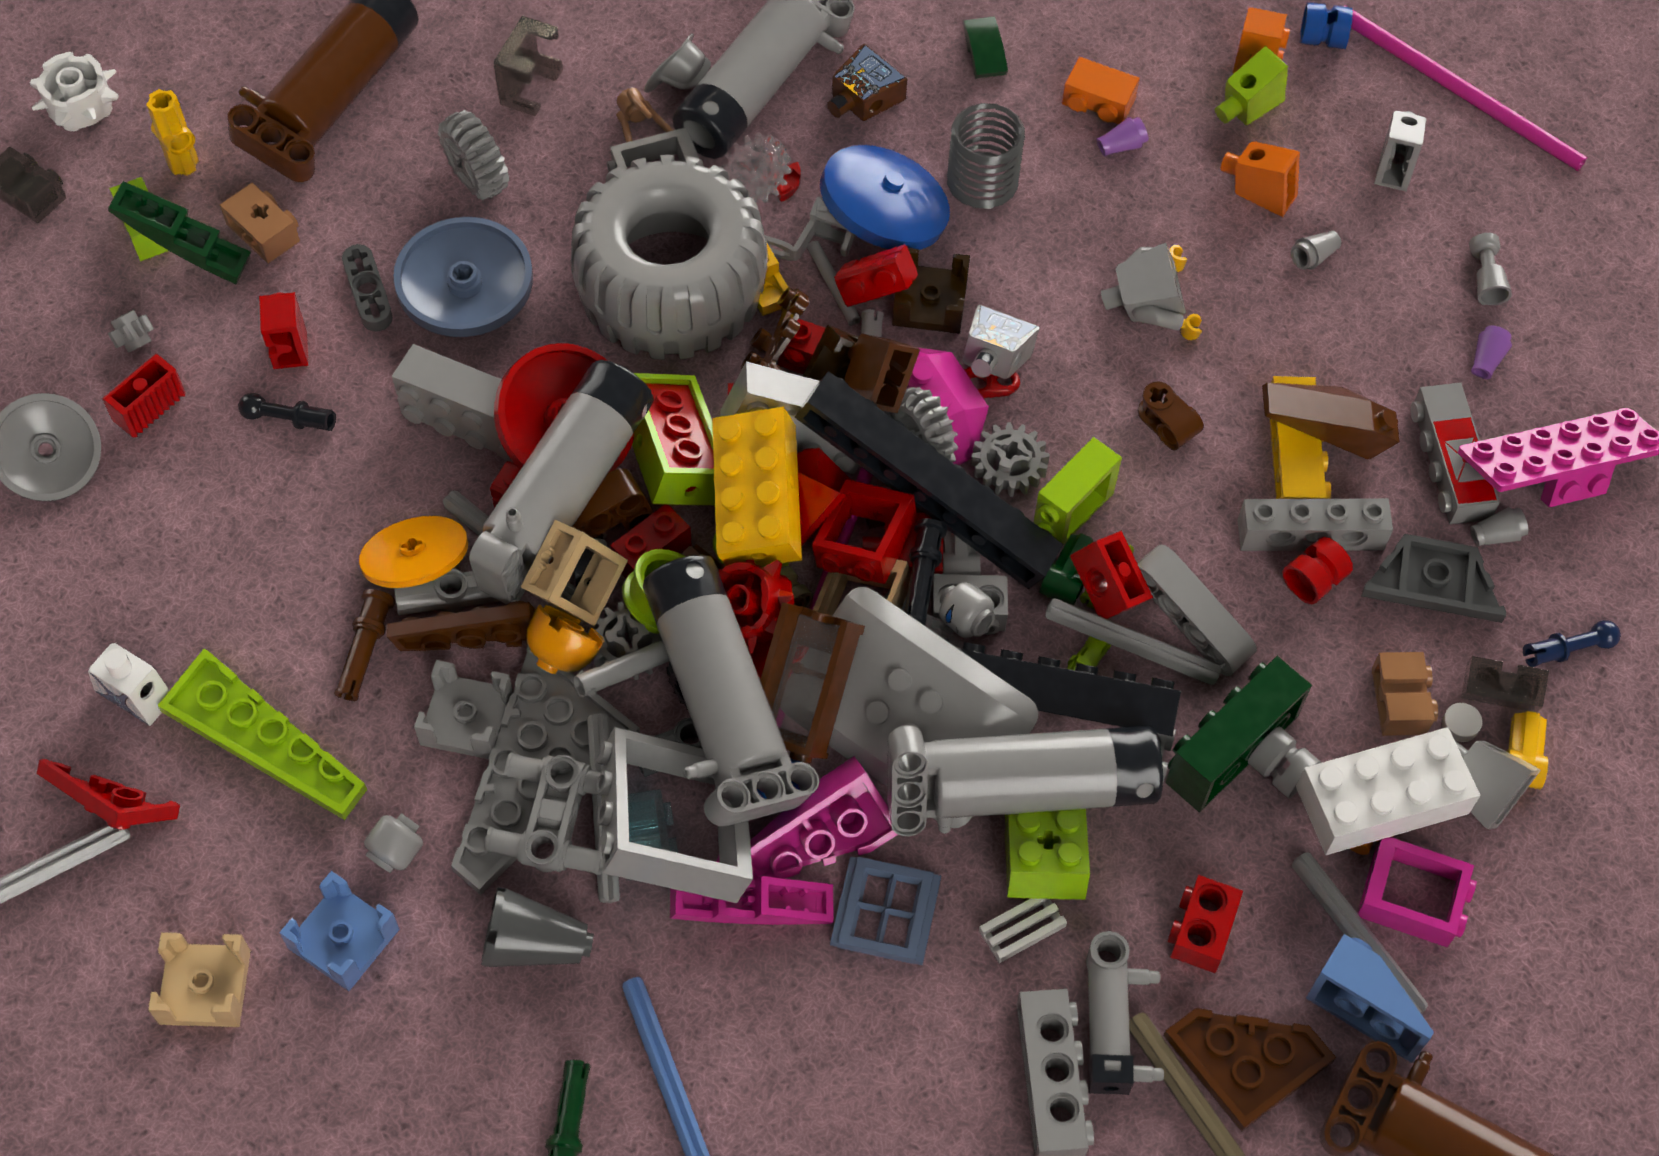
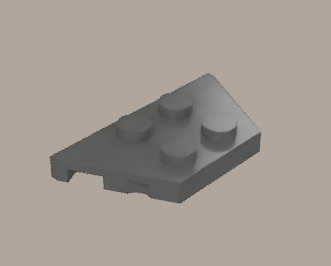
M1410 534L1403 535L1392 553L1382 562L1375 575L1365 584L1361 597L1500 623L1506 617L1504 605L1499 606L1493 593L1495 585L1490 574L1483 567L1484 561L1478 547Z

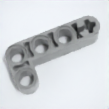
M1162 544L1158 545L1137 562L1153 595V601L1205 659L1221 666V674L1231 676L1257 651L1256 644L1251 636L1171 548Z

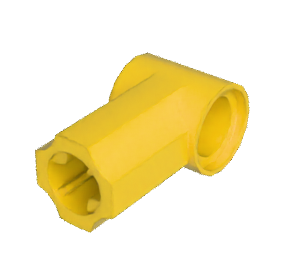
M1532 711L1514 713L1511 718L1509 748L1506 752L1541 770L1529 786V788L1541 790L1548 772V757L1544 756L1547 719L1543 718L1540 713Z

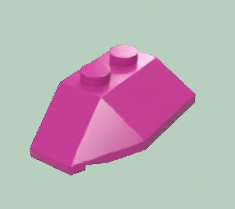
M919 348L920 352L907 389L920 387L922 390H930L933 397H940L941 407H948L947 416L949 419L954 420L951 424L952 429L958 434L954 437V442L958 445V449L953 452L956 457V461L953 463L961 465L972 459L975 441H980L989 406L952 352Z

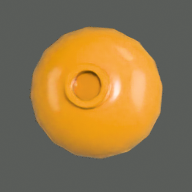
M541 604L538 605L527 627V643L530 651L539 658L536 664L551 674H556L558 669L564 672L579 671L589 665L599 653L605 642L604 638L592 627L589 633H586L585 629L579 625L581 620L550 605H545L544 608Z

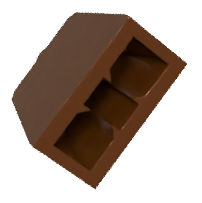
M862 333L858 337L857 343L848 350L850 364L845 375V382L865 399L873 401L880 410L898 414L920 349L891 339Z

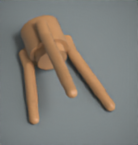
M628 88L617 97L616 102L620 111L616 116L621 123L626 143L633 141L628 124L629 120L638 123L645 118H652L665 132L673 131L652 108L650 103L644 99L638 89Z

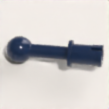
M1601 620L1593 625L1591 631L1567 638L1561 633H1554L1550 635L1549 639L1525 644L1523 656L1535 655V657L1525 660L1530 667H1536L1554 660L1564 662L1568 660L1572 651L1594 645L1605 649L1613 648L1618 644L1621 632L1614 622Z

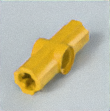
M158 89L149 94V101L146 103L152 120L151 131L160 142L171 172L174 175L183 174L187 176L196 171V164L199 162L194 148L195 136L187 127L175 93L172 90L162 91Z

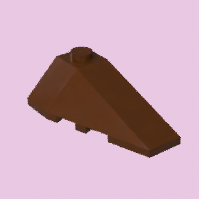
M1266 383L1262 385L1264 415L1364 459H1372L1400 442L1398 419L1395 411L1344 387Z

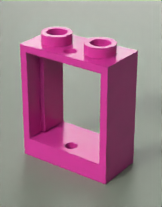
M1392 837L1381 839L1373 853L1357 913L1362 919L1448 948L1455 936L1462 937L1467 924L1468 915L1462 914L1465 902L1470 903L1475 892L1477 881L1471 879L1474 865ZM1392 860L1456 881L1446 921L1382 900Z

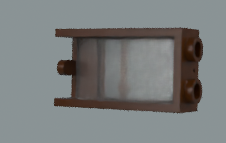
M782 602L760 681L786 749L790 751L789 757L811 764L813 758L828 759L829 753H827L858 640L860 635H863L865 626L809 608Z

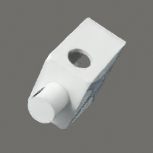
M116 643L110 644L88 670L93 688L98 694L151 726L162 713L157 705L170 690L151 665ZM142 689L144 693H149L144 698H141L140 696Z

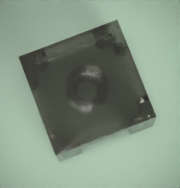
M521 16L493 62L500 105L536 116L541 108V104L520 97L521 92L526 84H531L533 80L532 74L555 81L563 71L560 59L538 52L536 36L547 40H557L559 33L556 26Z

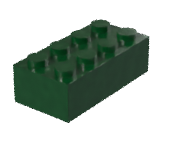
M1276 656L1268 665L1264 662L1260 663L1249 675L1248 680L1250 682L1241 689L1239 686H1236L1224 699V707L1217 713L1214 710L1208 712L1198 725L1200 729L1192 737L1188 734L1184 735L1174 746L1172 751L1175 753V756L1168 763L1167 768L1170 770L1165 783L1199 813L1249 765L1247 762L1254 750L1274 729L1280 726L1285 730L1299 717L1312 684L1279 656Z

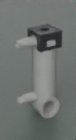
M1112 931L1101 932L1094 937L1086 958L1090 1040L1088 1090L1092 1094L1129 1095L1134 1082H1152L1164 1079V1070L1162 1068L1133 1065V1055H1130L1128 984H1158L1160 982V972L1150 971L1149 969L1128 968L1127 960L1130 952L1128 942L1123 936ZM1109 951L1115 955L1117 960L1110 963L1105 962L1099 957L1098 953Z

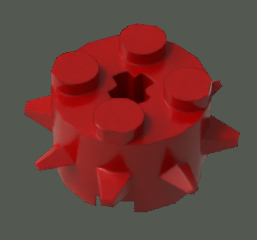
M746 560L745 562H735L718 571L750 654H753L756 642L765 643L772 640L782 602L794 605L792 583L785 575L780 574L782 563L779 560H775L765 567L756 565L754 560Z

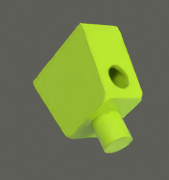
M1268 47L1262 48L1226 81L1225 101L1215 107L1217 117L1223 123H1228L1237 117L1245 125H1249L1283 103L1286 94L1288 65Z

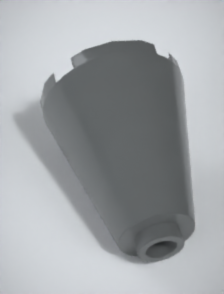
M497 887L492 905V914L487 928L481 966L507 967L580 964L582 956H590L594 934L587 932L588 924L507 888Z

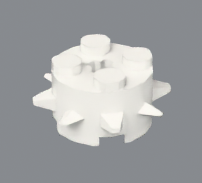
M73 52L56 55L42 65L44 71L39 78L31 79L30 85L39 91L42 98L31 107L32 110L46 109L49 117L56 125L63 126L68 131H77L80 128L94 125L104 117L109 116L112 111V101L117 100L119 97L117 93L109 89L106 82L116 73V70L102 71L100 63L90 54H86L83 57L74 56Z

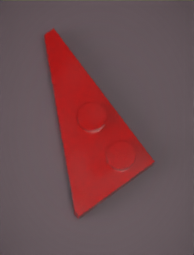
M47 759L39 760L37 769L39 776L82 804L86 811L101 817L112 828L128 829L131 825L178 819L180 804L169 801L164 804L154 805L145 801L147 792L126 787L118 782L94 774L90 776V780L87 782L70 776V766Z

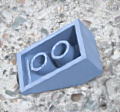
M1343 934L1306 999L1371 1039L1387 1043L1394 1049L1396 1054L1413 1063L1431 1039L1434 1031L1381 956L1373 952L1371 946L1359 938H1350Z

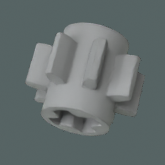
M131 310L111 321L115 330L109 332L108 335L116 348L124 345L129 353L152 341L147 332L153 330L154 327L146 314L138 317L136 312Z

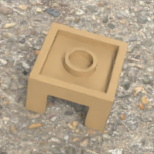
M161 933L158 951L165 961L160 997L156 992H151L148 1009L159 1025L240 1027L251 952L242 935L223 934L222 940L225 945L188 944L180 933Z

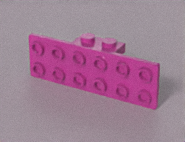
M1622 408L1616 411L1461 445L1458 454L1499 492L1546 482L1540 500L1548 507H1553L1606 494L1616 465L1659 455V431L1645 422L1637 412L1630 408Z

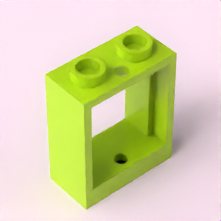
M1093 437L1039 491L1033 522L1040 528L1049 531L1055 539L1064 545L1070 535L1075 534L1114 494L1122 457Z

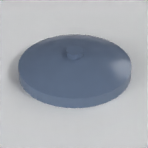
M456 217L429 225L415 234L405 244L395 263L394 285L402 309L416 324L428 331L444 336L470 337L491 332L509 322L520 312L532 290L533 270L526 246L510 229L484 218Z

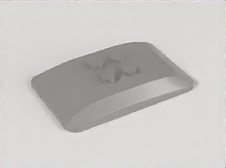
M857 587L851 590L833 614L835 617L864 625L865 629L863 635H860L829 746L848 760L855 756L863 769L885 786H887L888 737L898 727L906 725L918 728L922 732L924 742L1030 734L1035 727L1039 711L1031 698L874 590L867 587ZM810 648L801 663L806 668L826 674L831 654ZM793 673L788 680L781 708L787 716L810 732L824 680L805 673ZM972 817L953 818L951 828H959L966 825Z

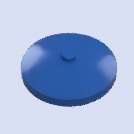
M871 145L846 147L830 157L820 178L821 196L833 217L849 232L875 246L891 249L905 244L908 248L922 250L933 245L941 237L948 224L950 207L942 187L922 166L898 152Z

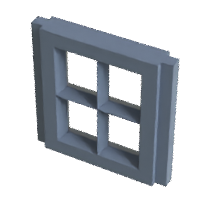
M850 856L830 945L878 957L923 965L941 876L929 871ZM868 875L889 879L883 906L862 901ZM897 881L918 885L912 912L891 908ZM860 909L881 913L876 940L854 936ZM889 915L910 919L904 946L883 942Z

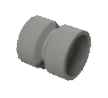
M1279 726L1258 745L1247 763L1263 777L1272 776V784L1290 799L1298 792L1296 785L1304 767L1319 764L1321 761L1306 748L1297 749V741ZM1288 760L1291 763V765L1287 769H1284L1282 766Z

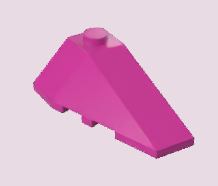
M855 756L820 778L818 788L799 807L783 811L750 840L753 880L758 879L760 876L783 879L799 874L803 866L822 861L824 866L837 863L836 856L857 851L858 856L867 854L898 835L892 829L887 804Z

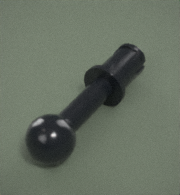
M247 393L242 396L238 404L240 414L250 420L258 419L261 416L291 420L296 429L310 427L332 431L336 424V413L333 410L309 406L305 401H299L293 407L266 402L260 394Z

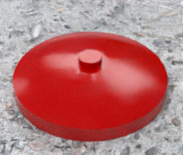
M555 343L533 349L518 359L507 370L496 392L494 421L502 447L520 470L590 365L598 360L608 361L607 359L586 347L569 343ZM634 434L609 472L617 469L628 455L634 441Z

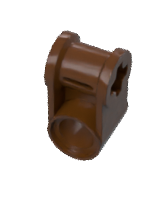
M1158 381L1152 382L1144 388L1143 400L1138 407V416L1158 435L1160 440L1173 451L1178 450L1204 429L1203 420L1197 411L1188 406L1169 385Z

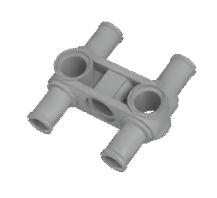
M509 753L505 764V777L537 782L538 789L527 830L524 831L523 835L490 827L485 838V852H495L517 857L518 862H521V864L533 866L541 872L565 871L566 868L600 875L603 869L602 852L572 845L571 838L582 796H585L586 793L601 796V794L597 793V783L601 772L591 770V766H588L587 763L575 761L568 755H548V757L540 760ZM570 769L574 771L573 777L569 782L564 784L555 782V777L561 770ZM545 843L554 845V851L548 858H536V851L539 846Z

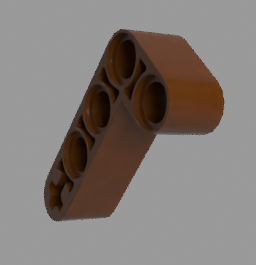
M620 468L606 475L573 525V528L584 532L592 538L599 536L619 523H622L628 532L654 512L630 471ZM552 557L549 564L553 562L554 557Z

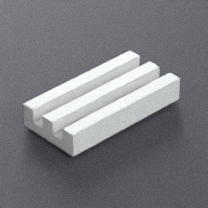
M1030 898L979 927V932L997 961L1001 963L1065 928L1067 921L1064 916H1060L1057 905L1052 903L1050 899ZM1041 905L1044 906V909L992 936L991 933ZM1048 917L1052 918L1053 921L1009 946L1003 949L999 947L1000 943Z

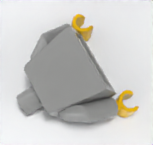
M1166 243L1156 247H1139L1125 262L1117 265L1116 274L1119 285L1101 291V297L1106 310L1124 305L1129 318L1133 322L1147 323L1176 331L1180 330L1181 335L1187 340H1195L1202 333L1201 329L1193 328L1199 327L1202 322L1198 314H1190L1186 319L1182 315L1186 314L1177 272L1184 269L1187 258L1181 257L1183 249L1179 245H1173L1170 250Z

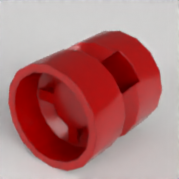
M1320 537L1302 555L1297 556L1284 567L1282 571L1283 579L1289 590L1301 601L1312 605L1316 604L1330 592L1332 584L1337 586L1351 574L1353 563L1348 553L1338 542L1328 537Z

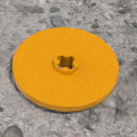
M420 516L392 524L375 534L361 550L359 565L364 577L378 586L406 588L421 585L443 576L459 564L467 552L468 537L460 523L447 517Z

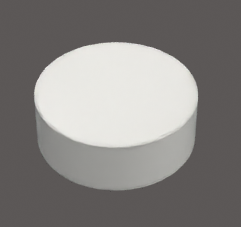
M1455 703L1446 710L1442 718V728L1449 727L1455 741L1468 742L1474 739L1480 731L1482 717L1479 711L1472 705Z

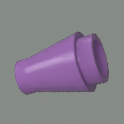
M1128 117L1108 133L1097 138V144L1105 157L1113 153L1142 148V144L1148 141V133L1139 117L1134 119Z
M1487 326L1484 331L1479 333L1474 365L1471 369L1473 375L1483 379H1490L1494 370L1512 347V336L1507 330L1498 326Z

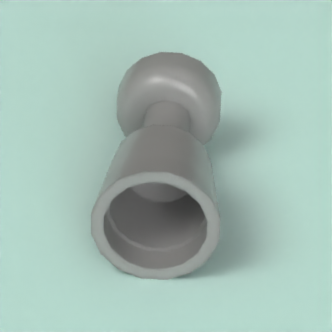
M1494 233L1478 234L1469 242L1471 255L1481 259L1482 267L1476 274L1478 302L1482 305H1501L1511 298L1512 290L1504 268L1495 263L1494 256L1499 253L1501 248L1499 236Z

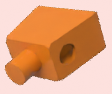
M1253 141L1248 144L1241 156L1227 152L1223 157L1220 170L1235 176L1236 195L1281 217L1285 215L1298 196L1299 151Z

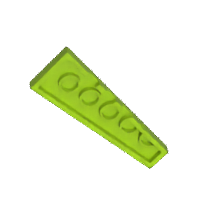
M206 649L201 651L157 705L163 714L343 820L347 818L367 791L363 781L331 754L323 751L318 743L306 733L303 734L285 715L280 711L277 712L264 701L259 693L253 688L250 689L233 671Z

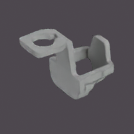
M818 196L810 212V220L794 247L785 241L765 235V238L775 257L787 261H797L801 258L813 236L842 244L840 249L841 256L847 257L855 235L848 230L844 233L831 227V225L846 229L830 213L823 198ZM770 245L779 247V248H781L783 251L776 250V249H774L773 247H771Z

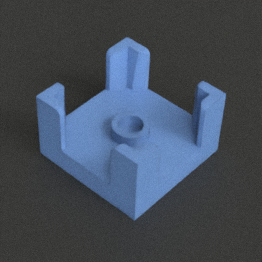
M331 871L319 885L324 898L299 927L296 920L292 918L279 933L289 950L347 991H350L400 929L391 911L380 904H377L376 909H374L354 895L348 883Z

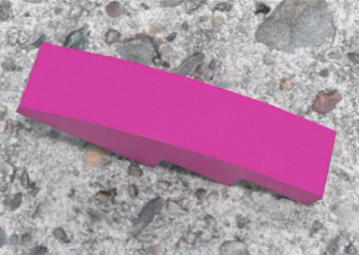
M760 876L758 879L752 880L737 903L670 888V919L761 925L832 924L834 922L833 884Z

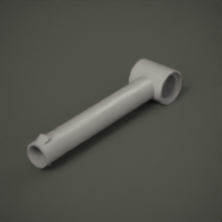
M660 640L586 672L581 670L578 675L573 677L575 691L582 698L585 696H596L597 691L607 686H612L669 662L670 660L663 641Z

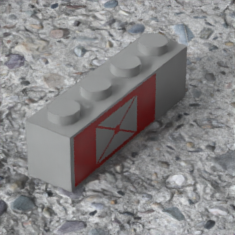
M1462 383L1420 387L1415 401L1411 403L1410 411L1413 422H1418L1420 427V447L1429 456L1430 479L1432 482H1437L1440 511L1446 513L1450 525L1483 521L1494 515L1500 501L1496 489L1458 454L1461 445L1480 441Z

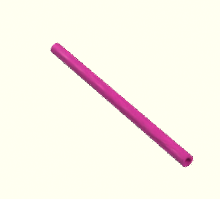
M1353 10L1351 28L1576 171L1585 164L1587 160L1585 155Z

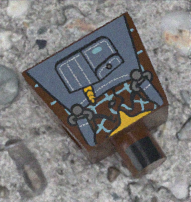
M863 44L834 73L832 77V96L834 98L827 102V107L836 118H840L850 110L859 119L866 121L906 99L908 78L866 44Z

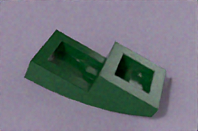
M995 16L963 20L967 50L971 53L975 79L1007 75L1008 66Z

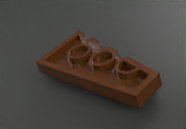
M512 601L505 606L492 608L479 606L471 611L460 613L441 612L434 617L421 619L407 617L402 619L401 622L387 624V638L400 652L450 650L451 643H457L464 648L479 649L484 648L486 642L490 641L506 643V647H522V640H527V627L535 612V608L530 602Z

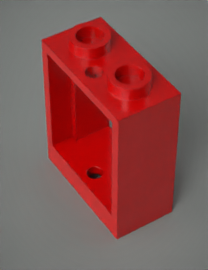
M846 479L840 490L841 493L846 495L845 498L824 520L812 543L817 568L830 573L837 572L857 577L862 581L885 584L918 519L914 495ZM850 514L889 523L876 552L836 542Z

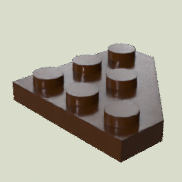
M1200 1008L1192 1010L1165 1030L1163 1035L1241 1132L1327 1068L1337 1058L1309 1025L1269 1022V1019L1239 1014H1236L1234 1017L1212 1013V1010Z

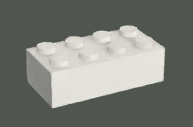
M1449 727L1304 767L1296 785L1325 855L1467 815L1481 796Z

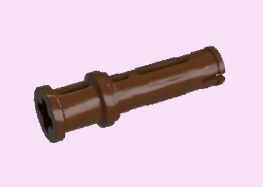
M366 589L363 591L361 597L364 602L359 617H356L352 623L355 635L338 686L334 692L338 698H341L344 693V700L354 702L358 700L376 640L385 634L386 627L384 622L388 610L393 608L395 604V599L391 595L376 589Z

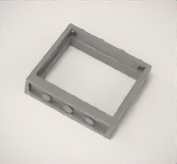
M615 727L608 740L600 743L601 752L596 759L597 764H601V774L597 783V793L601 794V805L597 821L598 824L602 825V836L599 841L598 851H601L603 854V873L737 903L753 880L749 821L728 826H718L720 863L629 842L627 764L685 778L683 773L685 767L707 760L703 749ZM713 775L698 779L691 778L692 780L713 784L715 789L717 788ZM722 798L724 804L732 808L731 803L727 799Z

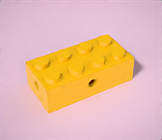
M784 406L712 418L717 556L726 566L735 562H745L746 560H754L758 566H766L775 560H779L781 563L802 560L796 424Z

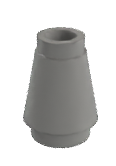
M1333 230L1300 238L1291 248V258L1298 268L1313 270L1341 247V238Z
M1507 507L1471 526L1470 532L1478 547L1521 541L1522 536L1528 535L1529 529L1523 511L1520 508L1512 509Z

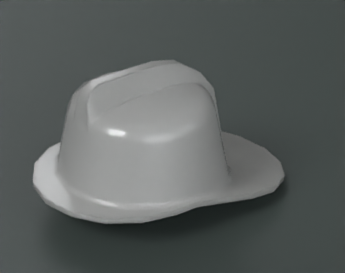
M691 33L682 46L655 70L644 87L645 92L653 91L662 82L679 89H689L695 87L709 71L711 62L692 42L694 34Z

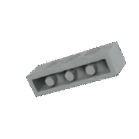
M1389 498L1244 499L1237 519L1241 551H1305L1320 537L1333 539L1345 551L1384 550L1393 531Z
M1068 989L1019 992L1016 1005L1035 1156H1086L1089 1146L1094 1145V1130L1092 1121L1085 1120L1083 1105H1088L1089 1094L1086 1080H1080L1078 1065H1083V1048L1080 1040H1074L1073 1026H1078L1076 1002H1069ZM1044 1029H1053L1059 1033L1061 1039L1056 1042H1049L1042 1037L1040 1032ZM1049 1068H1058L1064 1072L1066 1079L1060 1082L1053 1081L1048 1078L1045 1071ZM1062 1107L1070 1113L1071 1119L1067 1122H1059L1052 1117L1050 1110Z

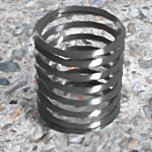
M991 103L976 104L967 107L957 114L952 123L947 185L952 195L963 204L974 208H994L1010 200L1018 188L1025 127L1019 116L1009 108ZM980 109H996L1006 113L1008 116L996 112L969 114ZM980 117H995L1006 121L1014 129H1012L1007 124L995 120H978L972 123L968 122ZM980 125H994L1003 128L1008 133H1010L1012 137L1006 132L994 128H977L968 132L966 131ZM979 133H992L1002 136L1007 141H1009L1011 145L1005 140L993 136H976L970 139L967 138ZM978 141H992L1001 144L1006 149L992 144H975L969 147L966 146ZM977 149H991L1002 154L998 155L992 152L971 151ZM967 160H970V161H972V162H974V163H977V164H979V165L996 166V165L1004 164V166L997 167V168H993V169H992V168H980V167H978V166H976V165H973V164L969 163ZM966 168H969V169H971V170H974V171H976V172H978V173L995 174V173H999V172H1003V171H1006V172H1004L1003 174H1000V175L992 176V177H991V176H980V175H977V174H975V173H972V172L968 171ZM965 176H968L978 181L994 182L1002 179L1005 180L994 184H979L977 182L969 180ZM965 184L975 187L977 189L993 190L1001 187L1003 188L1001 190L993 192H980L967 187ZM964 192H967L977 197H995L999 195L1002 196L991 200H983L973 198L969 195H966Z

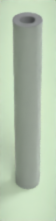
M819 241L810 242L807 249L848 324L852 326L859 323L861 317L854 306L847 307L835 283L834 276L836 272Z

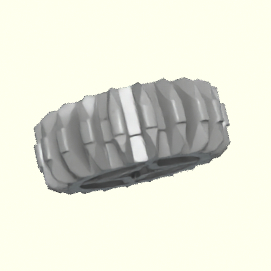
M466 110L459 113L455 112L445 118L439 124L438 136L440 137V144L444 149L443 153L446 155L454 173L470 190L472 195L475 194L482 201L501 193L503 189L508 187V168L504 163L505 158L499 151L500 147L496 145L494 137L490 135L487 127L483 126L481 120L475 117L473 113Z
M911 387L906 389L898 414L883 411L894 420L903 423L910 432L922 441L934 446L937 452L952 463L956 461L953 452L958 449V445L954 442V437L958 434L953 431L951 424L954 420L949 419L947 416L948 407H941L939 396L933 397L930 390Z

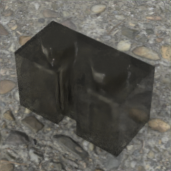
M8 147L0 154V199L39 224L66 199L61 186L63 181L52 169L45 170L39 166L29 154H21L12 147Z
M1472 656L1467 662L1461 698L1532 712H1538L1543 708L1549 670L1518 665L1510 673L1502 671V661Z

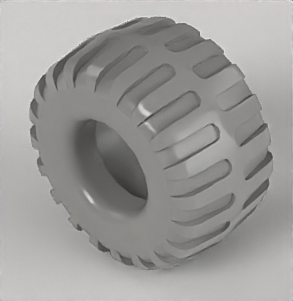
M660 155V161L648 163L646 158L636 159L631 162V168L623 171L621 167H617L607 173L606 183L596 182L588 191L586 201L581 202L575 215V225L572 228V276L588 319L594 326L599 327L600 333L610 342L615 343L619 339L624 350L636 355L639 354L640 350L649 352L652 359L665 360V355L679 354V359L693 358L694 351L705 349L709 353L720 348L721 340L724 337L729 340L734 339L743 330L744 322H749L758 309L760 291L763 293L768 264L767 243L761 216L756 202L753 198H749L748 190L737 179L729 181L728 173L723 168L717 165H712L710 169L703 166L701 159L689 156L686 162L675 161L674 155ZM662 232H685L708 239L706 246L697 256L683 263L668 265L647 262L634 254L629 244L642 237Z

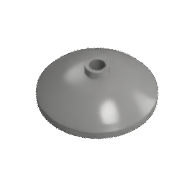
M38 393L19 398L0 412V481L8 489L27 499L56 501L77 493L94 476L101 458V439L95 422L79 404L60 395ZM42 444H50L53 447V452L49 456H42L39 453L38 449Z

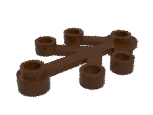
M790 287L783 292L778 301V305L782 307V314L773 337L771 333L760 328L750 342V345L760 352L766 351L764 359L751 351L742 362L741 369L747 361L781 370L776 361L800 328L801 324L797 320L809 305L808 295L798 288L793 290Z

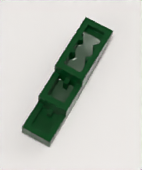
M123 181L108 207L110 213L175 255L233 284H237L250 259L251 251L219 238L220 230L188 217L189 209Z

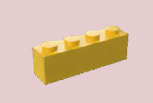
M1273 376L1271 383L1316 385V377ZM1270 419L1276 499H1331L1330 481H1325L1324 473L1328 469V452L1322 451V442L1324 441Z

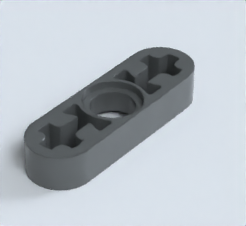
M352 245L343 252L342 261L362 324L370 331H382L390 326L393 316L373 253L365 245ZM361 258L365 271L358 272L354 259ZM365 283H373L377 286L371 293L365 294L358 291L359 287ZM376 303L380 317H373L370 304Z

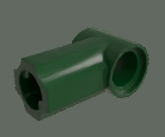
M1082 533L1070 535L1056 564L1053 563L1047 572L1039 593L1052 599H1058L1073 606L1077 601L1075 599H1078L1084 585L1070 555L1093 543L1091 537Z

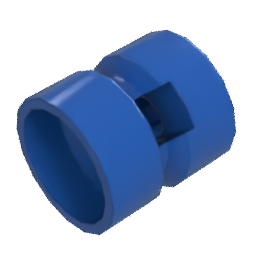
M1307 2L1302 18L1300 44L1319 46L1321 42H1325L1327 47L1346 49L1352 26L1353 8L1334 5L1329 10L1325 4Z

